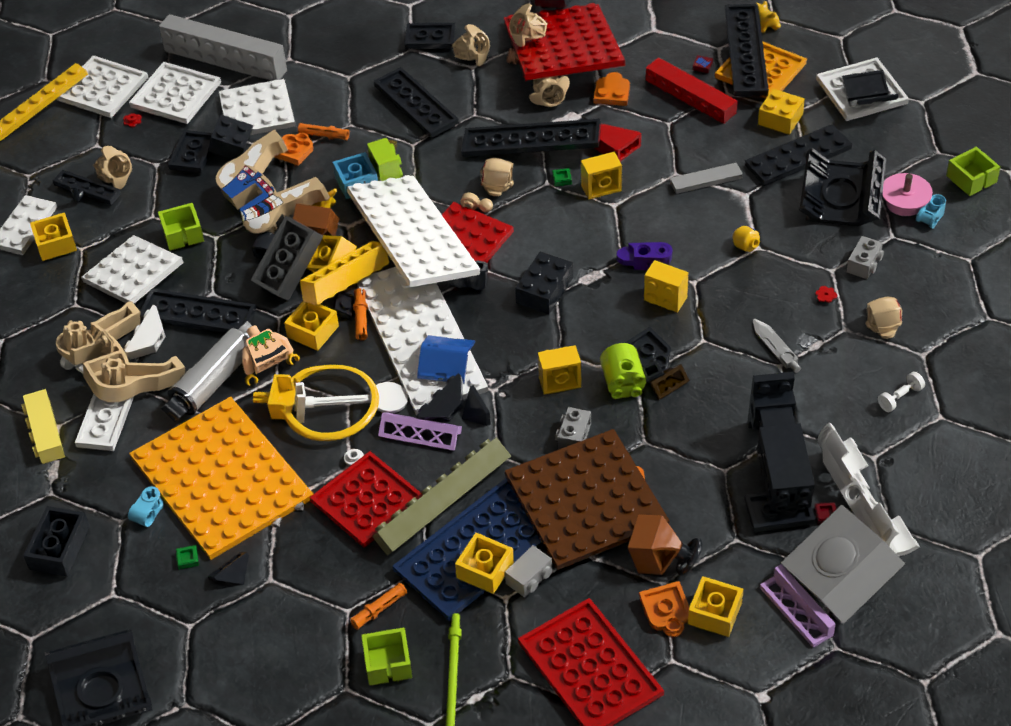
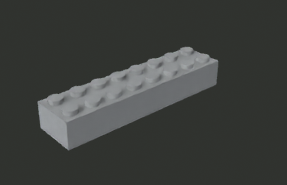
M170 14L159 25L166 52L270 81L280 80L287 71L284 49L281 44Z

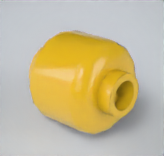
M741 226L733 233V243L737 248L745 252H751L760 244L759 232L748 226Z

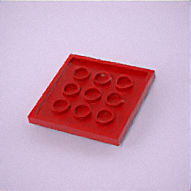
M453 202L442 214L474 261H484L487 263L514 232L513 226L468 207H463V205Z
M369 451L310 496V501L365 548L374 541L372 536L377 533L376 527L384 521L388 524L392 521L391 515L399 509L403 512L408 508L405 504L414 497L418 500L423 495Z

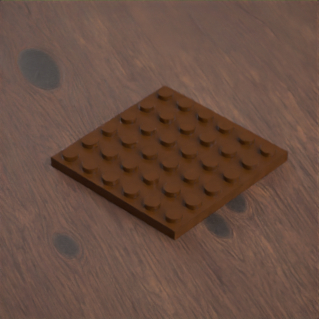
M614 429L505 470V476L557 570L629 542L639 514L660 515L664 517L668 524L670 523V520Z

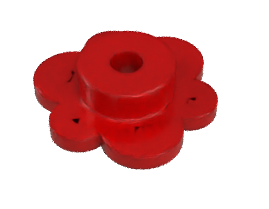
M135 113L123 117L124 125L129 127H135L137 124H140L142 119L140 114Z
M821 286L815 293L820 302L830 303L837 298V293L831 287Z

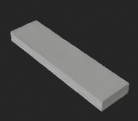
M732 163L670 178V183L675 193L678 194L742 179L743 174L738 164Z

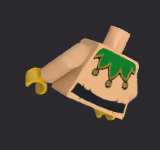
M256 325L247 329L246 332L250 338L245 341V347L242 349V364L245 374H247L245 378L247 385L250 386L249 379L252 377L255 384L258 383V378L253 375L254 371L258 374L285 359L287 364L294 365L291 361L292 357H294L295 361L300 360L297 354H293L294 350L286 337L272 332L270 329L260 332Z

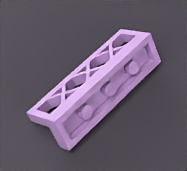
M386 412L382 413L378 436L455 450L457 435L461 434L462 426ZM386 422L393 423L397 430L392 434L384 433ZM406 426H411L416 434L410 438L406 437L402 429ZM428 429L431 430L435 437L430 441H425L420 433ZM444 433L452 434L451 445L443 444L439 437Z
M782 564L775 567L774 576L761 583L760 589L813 648L834 636L835 622ZM776 583L781 588V593L772 592L768 587ZM782 599L792 600L795 604L794 608L784 606ZM795 615H805L808 618V623L799 622ZM809 629L819 630L822 635L814 639L809 634Z

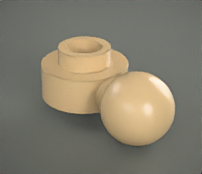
M473 193L463 194L460 201L463 207L473 210L479 207L482 212H490L493 208V203L490 199L484 198L479 200Z

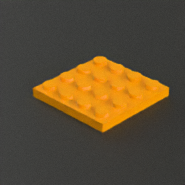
M763 42L769 95L772 89L783 91L806 65L807 59ZM729 57L715 72V78L733 85Z

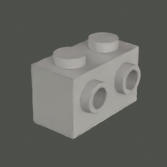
M862 236L848 259L847 273L868 279L870 274L875 272L877 261H881L883 258V243Z
M568 407L566 414H563L561 417V429H557L555 441H558V449L587 438L591 426V411Z
M532 545L505 571L506 584L523 597H526L530 592L536 590L538 584L543 579H547L551 575L553 570L552 558Z

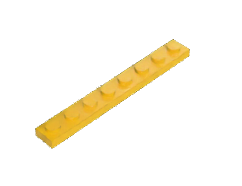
M75 63L0 120V141L88 75L86 69Z

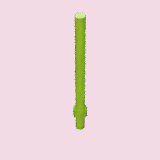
M457 613L452 615L451 628H449L448 634L450 639L446 726H455L458 650L462 632L460 629V614Z

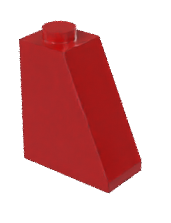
M601 124L599 148L594 149L602 154L615 152L621 162L641 147V133Z

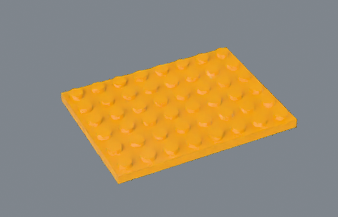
M231 396L129 453L131 459L152 486L159 489L160 496L210 560L268 527L276 519L283 518L295 511L294 508L297 504L301 502L304 505L310 502V496L313 495L312 491Z

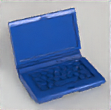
M428 335L421 345L417 379L446 382L452 375L456 376L459 373L463 379V384H465L467 354L475 344V340Z

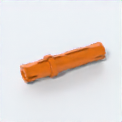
M299 123L298 133L328 137V139L332 140L334 138L349 139L350 132L348 129Z
M358 288L354 290L355 303L353 304L356 327L355 337L359 340L360 335V340H366L368 337L366 317L368 304L366 303V291Z
M398 583L373 603L366 604L362 611L350 618L352 626L358 630L368 621L375 620L380 612L407 594L405 586L402 583Z

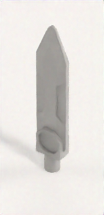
M753 319L756 335L786 369L791 367L795 373H798L801 367L798 365L797 356L769 325Z

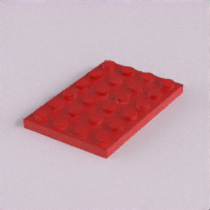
M590 598L518 638L519 645L581 726H613L664 695L663 688Z

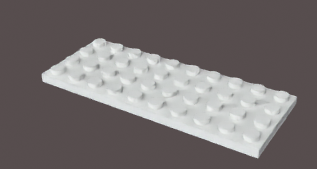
M406 175L398 179L388 178L385 181H371L370 183H356L353 186H347V193L409 287L480 275L479 266L414 176Z
M393 267L359 280L357 288L366 291L367 310L417 415L421 406L425 403L428 404L433 399V394L446 386V382L417 379L420 350L423 341L428 335L454 339H464L437 283L409 287L398 268ZM468 351L467 354L468 361L465 384H463V400L467 399L469 388L473 385L479 394L489 392L488 385L471 351Z

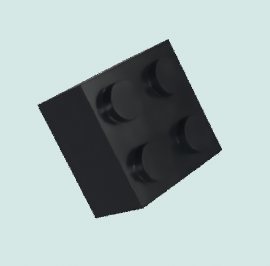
M220 115L211 136L208 151L230 159L238 158L246 151L253 125Z

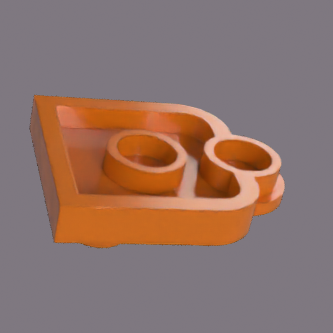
M611 72L606 77L599 78L595 88L594 104L627 106L630 92L629 80L623 78L618 72Z
M306 133L284 135L282 139L288 150L274 156V158L299 166L312 153L313 142Z
M680 582L639 592V598L649 625L655 630H663L670 637L679 636L683 632L684 624L688 622V611L690 608Z

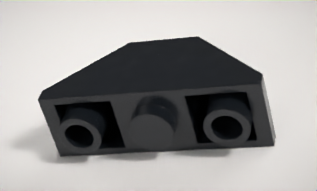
M459 373L456 376L452 375L446 381V386L442 390H437L432 396L433 399L428 404L425 403L421 406L417 416L423 420L450 421L463 408V379Z

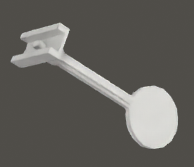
M304 382L296 383L294 403L296 420L299 423H304L305 408L371 403L372 394L370 391L369 395L306 397ZM383 382L376 385L379 393L378 411L396 413L405 408L408 402V395L401 385L393 382Z

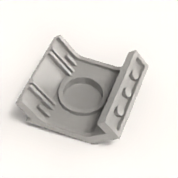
M842 504L781 562L786 570L811 591L832 612V616L838 622L843 624L905 565L883 539Z

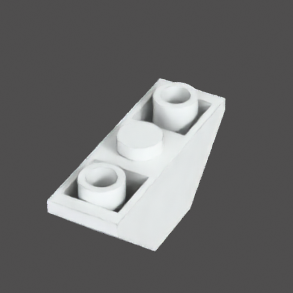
M152 305L150 310L148 309L145 312L143 322L135 328L133 338L125 345V354L130 360L157 352L166 337L155 305Z

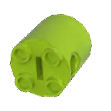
M628 343L614 344L606 348L600 356V362L612 398L640 396L642 389L645 387L646 378L637 349Z

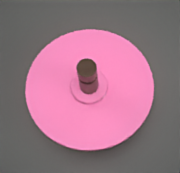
M899 173L888 177L884 181L882 196L890 211L900 216H912L917 214L921 207L929 203L932 198V188L920 176Z

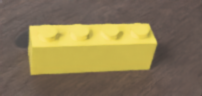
M46 389L23 395L25 403L21 405L24 415H28L25 418L27 427L32 429L29 432L31 442L36 444V446L32 447L35 457H40L42 464L64 458L65 454Z

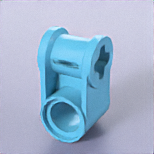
M939 194L932 195L929 203L919 210L916 221L926 223L933 229L944 215L946 198Z
M152 486L143 490L138 500L131 506L128 519L149 527L164 506L159 489Z

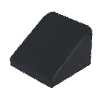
M658 361L642 367L647 383L665 375Z

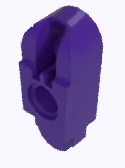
M665 242L628 243V247H623L617 251L616 259L620 264L634 266V270H648L654 260L669 265L672 260L673 249Z

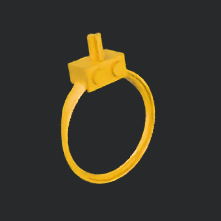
M322 365L303 369L293 377L290 375L274 374L270 392H253V403H267L271 419H284L289 427L300 436L316 441H335L352 436L369 424L378 409L379 393L373 380L361 370L345 365ZM341 369L354 372L364 378L371 390V404L364 417L351 427L331 433L316 432L303 426L292 415L296 383H300L306 377L320 371Z

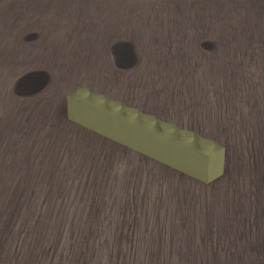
M497 437L492 441L489 439L484 441L479 446L481 448L480 451L476 453L473 450L464 457L467 460L465 463L461 464L458 462L450 469L452 471L451 474L446 476L444 473L435 480L436 486L432 488L429 485L420 492L423 495L417 500L414 497L405 504L408 507L402 512L399 509L390 516L392 521L388 524L384 521L375 528L377 533L372 537L387 556L511 457Z

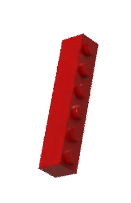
M657 58L646 67V81L724 124L737 114L736 99L663 59Z

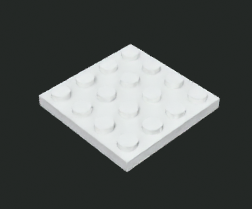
M92 56L82 66L86 69L88 75L59 96L57 100L112 118L148 79V74L138 69Z
M878 58L819 73L816 76V80L846 121L908 104L909 101L907 95ZM883 70L889 90L888 95L899 94L897 100L849 106L842 76Z
M163 62L130 100L129 105L134 109L188 124L220 85L221 80L220 77Z
M284 79L219 91L224 116L253 125L251 135L296 127Z
M133 235L84 274L82 279L84 283L124 303L132 301L134 304L183 264L182 257Z

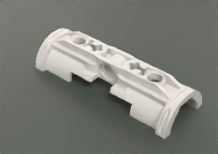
M828 423L818 436V444L823 453V463L855 516L883 539L898 556L918 549L920 547L919 544L912 537L901 517L898 515L891 520L882 504L876 502L868 490L870 487L860 473L861 470L868 467V464L857 448L855 441L852 438L842 441L834 426Z

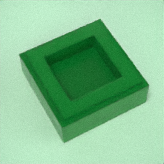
M569 168L552 170L555 187L572 185Z
M196 545L176 549L179 570L199 566Z

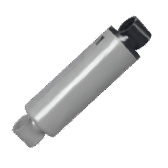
M248 321L239 329L231 328L168 390L167 394L170 400L161 409L174 422L184 414L194 415L201 405L214 394L216 389L242 363V349L245 347V341L250 338L246 331L252 326Z

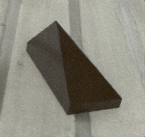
M678 364L664 370L665 375L650 381V384L657 398L661 399L690 380L682 364Z

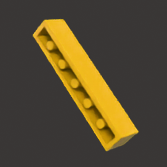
M371 241L301 279L300 285L303 301L309 302L312 305H319L327 298L334 297L336 293L346 290L350 285L358 283L359 280L369 277L373 272L379 271L382 267L388 265V253L380 242Z

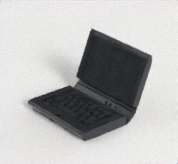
M883 70L842 76L849 106L897 100L899 97L898 93L888 95L889 90Z

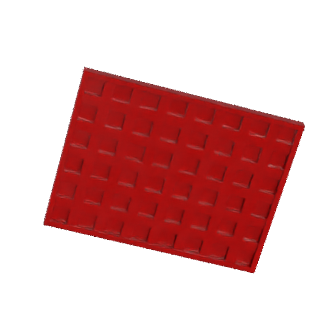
M590 3L586 6L576 5L566 9L542 10L535 13L547 22L546 33L544 37L525 41L524 47H519L510 33L509 23L513 15L504 17V24L525 81L625 66V59L599 4Z

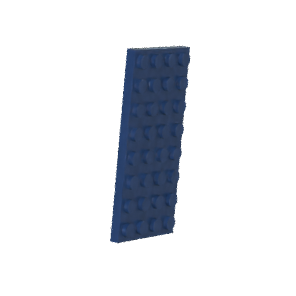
M507 478L392 566L393 571L448 621L451 620L454 613L458 614L485 592V590L456 577L455 563L475 533L513 548L514 563L532 545L538 549L543 546Z

